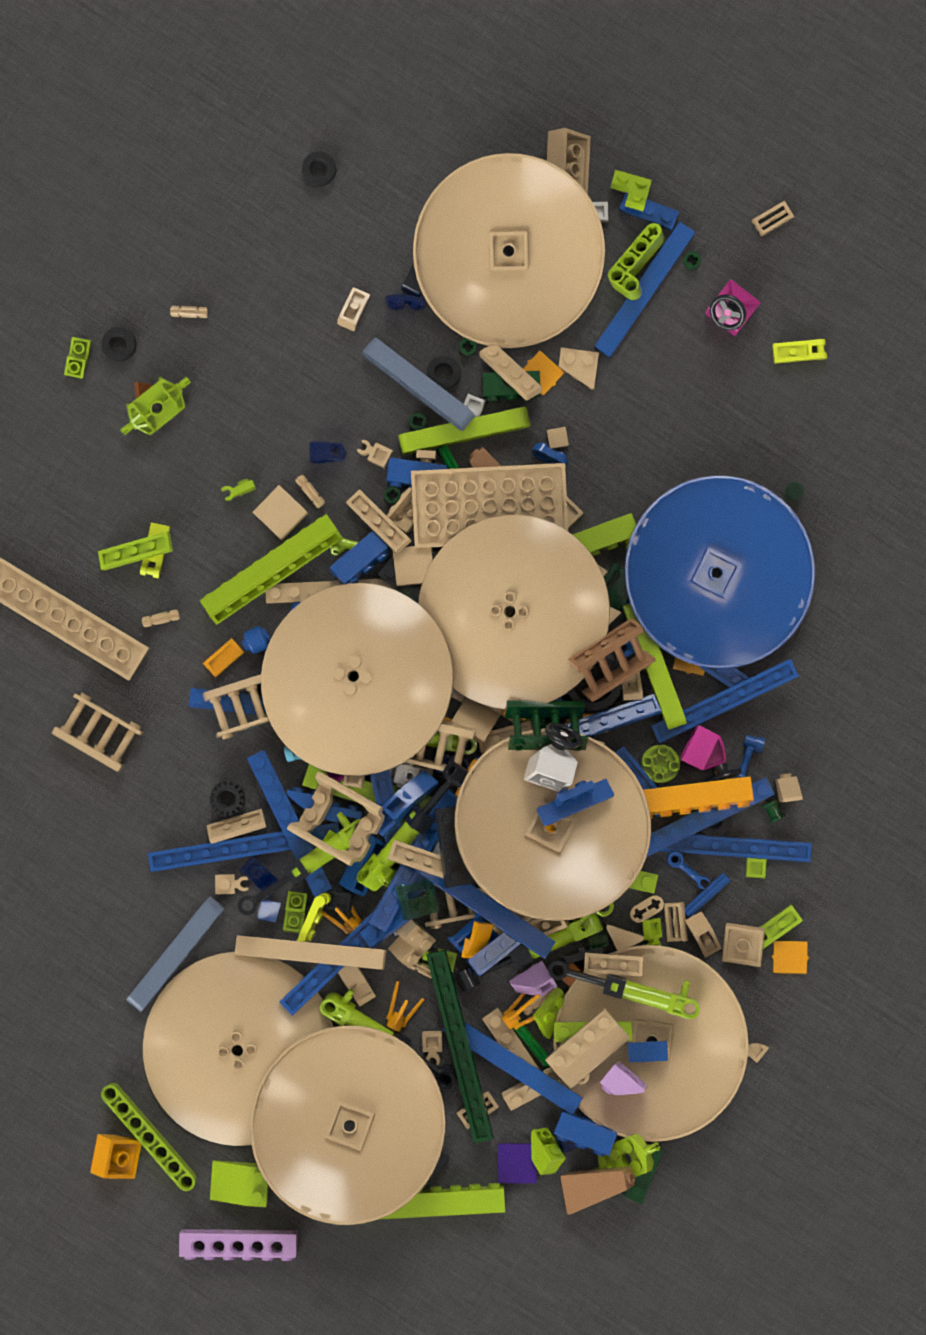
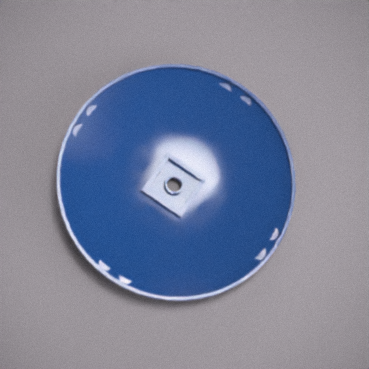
M707 476L692 479L675 486L657 498L639 519L630 537L625 557L624 578L627 596L633 613L644 631L657 645L674 657L690 664L708 668H731L750 664L768 656L793 635L810 605L815 581V565L811 544L803 525L793 510L781 498L767 488L746 479L732 476ZM713 568L720 569L721 576L719 578L712 576Z

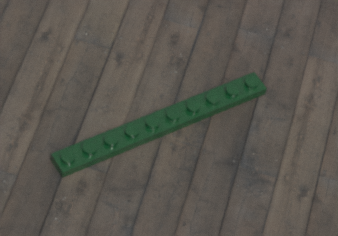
M445 949L428 953L426 956L473 1141L478 1143L492 1140L494 1135L447 951Z

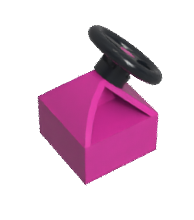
M730 279L719 295L713 299L705 314L718 327L736 336L761 302Z
M699 725L694 727L679 758L680 762L698 771L712 767L715 776L707 778L705 782L725 780L742 772L740 768L728 771V765L725 762V747L719 735Z

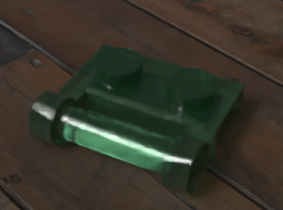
M612 562L604 579L606 586H608L617 572L621 574L608 593L610 607L621 612L622 606L626 605L629 600L625 586L624 569Z
M423 879L422 882L406 886L403 884L396 886V894L400 900L403 920H410L439 912L434 884L429 880ZM426 890L425 895L410 899L408 897L410 892Z

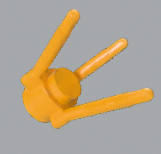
M353 905L351 912L354 918L350 917L349 919L339 908H335V911L345 921L344 926L323 910L321 912L325 918L342 929L346 935L353 932L362 922Z
M396 981L389 1012L386 1016V1019H388L386 1025L400 1032L401 1028H405L409 1019L424 1002V998L420 999L406 1018L402 1014L408 1004V1000L404 1001L399 1012L395 1011L393 1014L400 983Z
M521 993L509 1009L503 1013L504 1016L501 1019L509 1030L513 1027L517 1030L519 1027L535 1020L532 1016L518 1022L521 1020L519 1014L540 997L539 994H536L515 1011L513 1009L526 995Z

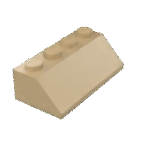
M567 128L548 131L547 161L567 172L588 195L591 136Z
M604 1008L547 1056L545 1060L556 1074L572 1088L628 1041L630 1037L607 1009Z

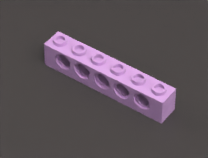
M182 1229L179 1234V1257H184L185 1260H194L196 1257H204V1260H214L215 1257H223V1260H234L235 1257H242V1260L248 1261L254 1260V1257H260L264 1261H271L273 1258L291 1261L297 1257L298 1230ZM202 1241L205 1248H196L195 1242ZM221 1241L224 1244V1248L219 1250L215 1247L214 1243ZM256 1241L261 1242L263 1249L256 1250L253 1247V1243ZM234 1242H242L244 1248L241 1250L236 1249ZM274 1242H280L283 1248L281 1250H275L272 1244Z

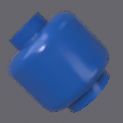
M256 626L244 632V640L241 642L246 651L250 650L251 653L257 654L267 649L271 638L266 628L262 629V627Z

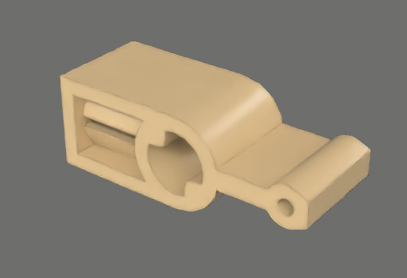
M344 966L338 972L347 988L354 990L353 997L359 1006L376 997L359 967Z

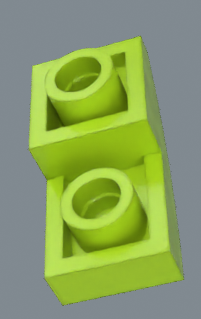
M72 337L64 375L84 378L92 340Z
M288 891L283 926L284 932L300 934L304 925L307 893Z

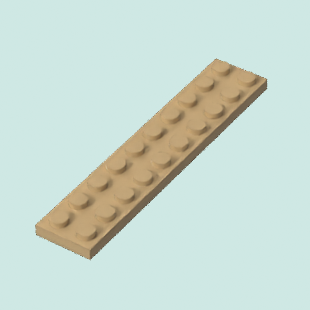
M0 558V603L125 679L131 680L149 651V647Z

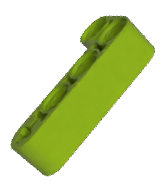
M649 224L608 272V278L612 287L630 300H637L641 297L642 288L635 276L665 240L659 224ZM641 248H646L642 252L639 251ZM629 262H634L631 266H627ZM622 276L621 279L615 280L616 277ZM631 287H636L634 290L629 291Z

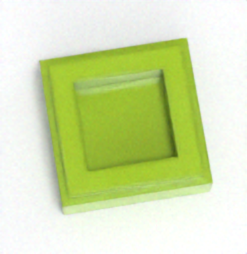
M747 858L745 877L765 878L767 859Z

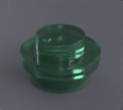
M791 482L785 487L784 493L787 499L797 501L803 496L804 489L800 483Z

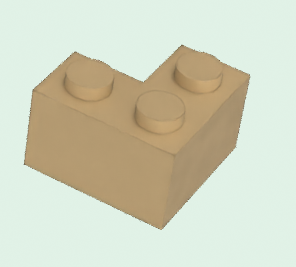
M411 919L396 931L400 936L388 949L401 963L411 969L436 940L420 924Z

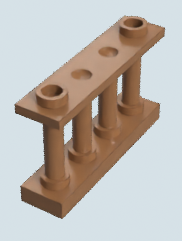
M633 618L568 659L574 669L579 673L583 672L589 687L584 689L582 693L590 701L593 702L601 698L604 694L656 661L647 651L642 650L637 636L644 632L642 625ZM631 641L636 656L627 662L621 646ZM614 651L620 667L611 672L605 656ZM598 661L605 677L595 682L589 667Z

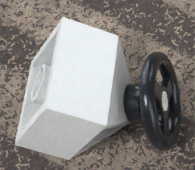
M550 723L545 727V732L552 742L529 758L523 780L559 792L572 784L578 763L566 748L579 747L582 744V738L569 726L560 723ZM575 739L576 742H569V740Z

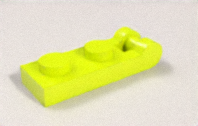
M825 339L774 343L772 345L774 364L827 359V352L824 349L826 341ZM812 347H817V353H812Z
M151 523L148 537L166 531L170 532L171 527ZM165 554L144 559L140 568V575H153V578L159 579ZM149 562L156 563L155 568L149 567Z
M324 892L315 897L297 941L311 942L316 934V931H314L315 926L320 923L323 917L321 913L323 907L331 901L329 893Z

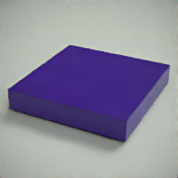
M498 1143V1183H537V1168L531 1160V1143Z

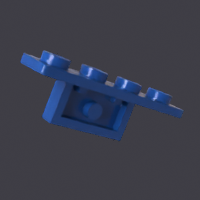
M607 779L593 783L592 780L588 782L584 780L577 783L575 788L560 790L555 800L538 807L537 813L543 825L548 826L614 797V792Z

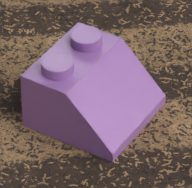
M619 1061L614 1064L600 1082L603 1085L601 1088L609 1095L612 1093L614 1095L643 1093L648 1087L646 1083Z

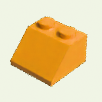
M98 1134L90 1173L109 1179H135L141 1143L134 1138L112 1134Z

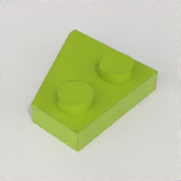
M555 987L533 1014L541 1033L548 1039L551 1038L554 1031V1022H556L558 1011L564 1007L563 1004L565 1002V995L562 989Z

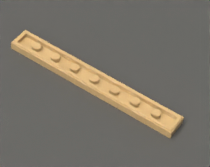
M237 935L234 955L384 970L386 950Z

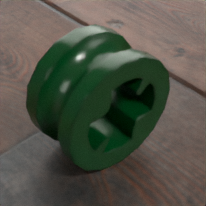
M694 251L688 252L683 260V264L688 270L697 269L701 263L700 255ZM690 256H692L693 259H697V261H695V265H692L691 263L687 262Z
M465 338L460 342L459 349L464 356H472L476 352L477 346L475 341ZM466 343H470V346H473V350L470 349V352H466V349L462 347L463 345L466 346Z
M421 413L413 414L409 419L410 427L415 431L424 429L426 426L425 416ZM417 417V419H423V421H421L422 425L420 427L418 425H413V423L415 422L413 420L414 418Z
M394 486L388 487L384 492L385 501L389 504H396L401 497L400 490ZM392 490L396 491L395 494H398V497L389 500L390 497H387V494L391 493Z

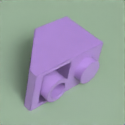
M542 961L533 964L528 970L517 974L509 981L517 993L529 995L539 994L543 996L557 987Z

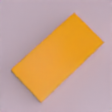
M231 638L203 664L216 678L245 652Z

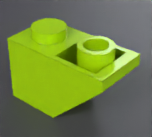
M548 1128L533 1129L531 1132V1160L540 1175L556 1173L566 1157Z

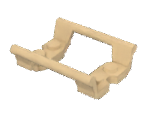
M318 772L315 778L319 785L312 796L314 800L313 807L306 808L299 822L290 823L287 830L347 865L352 866L354 862H360L365 857L371 846L368 840L370 835L377 834L381 828L385 817L382 814L383 807L325 774ZM334 789L362 804L369 812L367 816L360 820L350 839L349 850H337L310 834L316 826L322 823L333 802Z

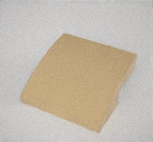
M280 485L253 511L254 515L281 540L308 514Z

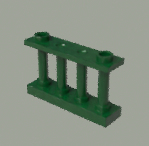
M507 700L505 718L513 719L514 735H510L508 750H541L550 745L552 740L547 735H541L540 719H551L552 723H559V719H571V728L580 735L578 719L583 717L584 701H551L541 703L536 701ZM520 718L532 719L534 735H522ZM581 736L582 744L579 747L566 749L574 751L586 750L588 736ZM570 739L569 742H576V740Z

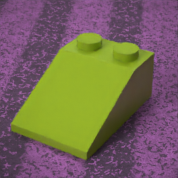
M213 1160L210 1200L244 1206H267L269 1185L263 1178L257 1163Z

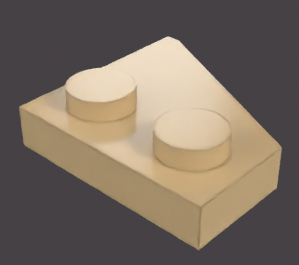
M561 348L558 367L564 372L569 373L577 381L588 386L589 389L594 390L599 352Z

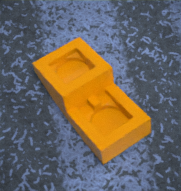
M474 921L471 938H465L461 957L471 958L488 944L494 924Z

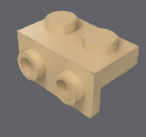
M411 487L402 493L399 501L389 509L387 517L408 535L414 529Z

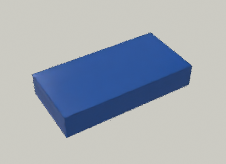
M667 1041L628 1042L629 1063L668 1061Z

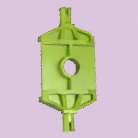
M159 377L158 382L133 402L126 404L130 421L120 431L126 436L134 428L135 430L138 429L152 435L185 408L182 389L191 383L190 380L185 377L178 384H174ZM155 403L162 405L159 412L152 411V406Z
M633 1134L615 1142L609 1156L606 1154L604 1157L598 1155L599 1167L595 1169L631 1166L632 1172L637 1177L653 1169L654 1161L651 1154L659 1151L660 1146L655 1148V1146L659 1145L657 1142L647 1145L642 1136ZM626 1154L631 1157V1163L626 1160Z

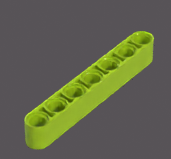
M520 407L475 417L463 431L448 423L398 435L402 454L406 455L416 453L417 450H430L444 445L448 446L520 430L531 425L527 407Z
M630 603L623 605L627 621L633 618L638 622ZM644 631L637 638L642 650L647 651L656 660L645 670L662 710L661 713L667 729L670 730L687 724L659 645Z
M110 1083L106 1085L101 1092V1097L176 1185L183 1191H190L197 1182V1176L118 1084ZM108 1088L115 1090V1097L112 1098L107 1095ZM120 1103L128 1105V1112L120 1110ZM132 1118H139L141 1126H134ZM146 1132H150L153 1134V1141H147L145 1139ZM158 1147H164L167 1154L165 1156L159 1155L157 1152ZM177 1162L180 1167L179 1170H172L170 1163ZM183 1177H190L192 1179V1184L185 1185L183 1183Z

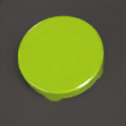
M655 745L643 754L641 768L653 782L665 783L677 775L680 769V761L677 753L671 747Z

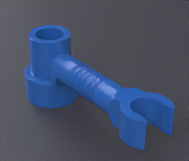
M750 735L746 736L743 744L746 746V750L740 765L742 772L736 778L745 777L753 751L761 753L766 739L759 736L758 738Z
M677 851L670 852L667 855L669 865L679 867L696 881L697 886L701 889H704L700 885L701 880L705 879L710 883L707 877L699 875L686 865L682 854ZM676 855V860L672 862L671 858Z

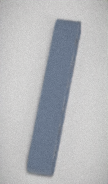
M373 338L362 351V354L370 362L459 430L463 431L475 418V414L468 407L379 339Z
M209 896L126 1001L142 1012L225 908Z

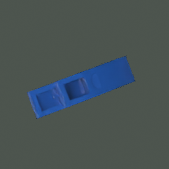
M424 770L410 780L382 806V814L385 817L378 833L383 838L404 818L415 803L419 805L439 784L427 771Z
M298 787L287 790V795L302 808L309 809L313 807L314 800L312 796L315 793L314 790L311 791V794L304 793V789ZM332 802L324 819L340 823L337 817L339 812H342L346 817L361 819L363 811H359L358 806L348 805L347 808L340 807V803Z

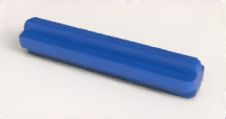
M725 873L720 874L685 907V915L690 918L730 882L729 877Z

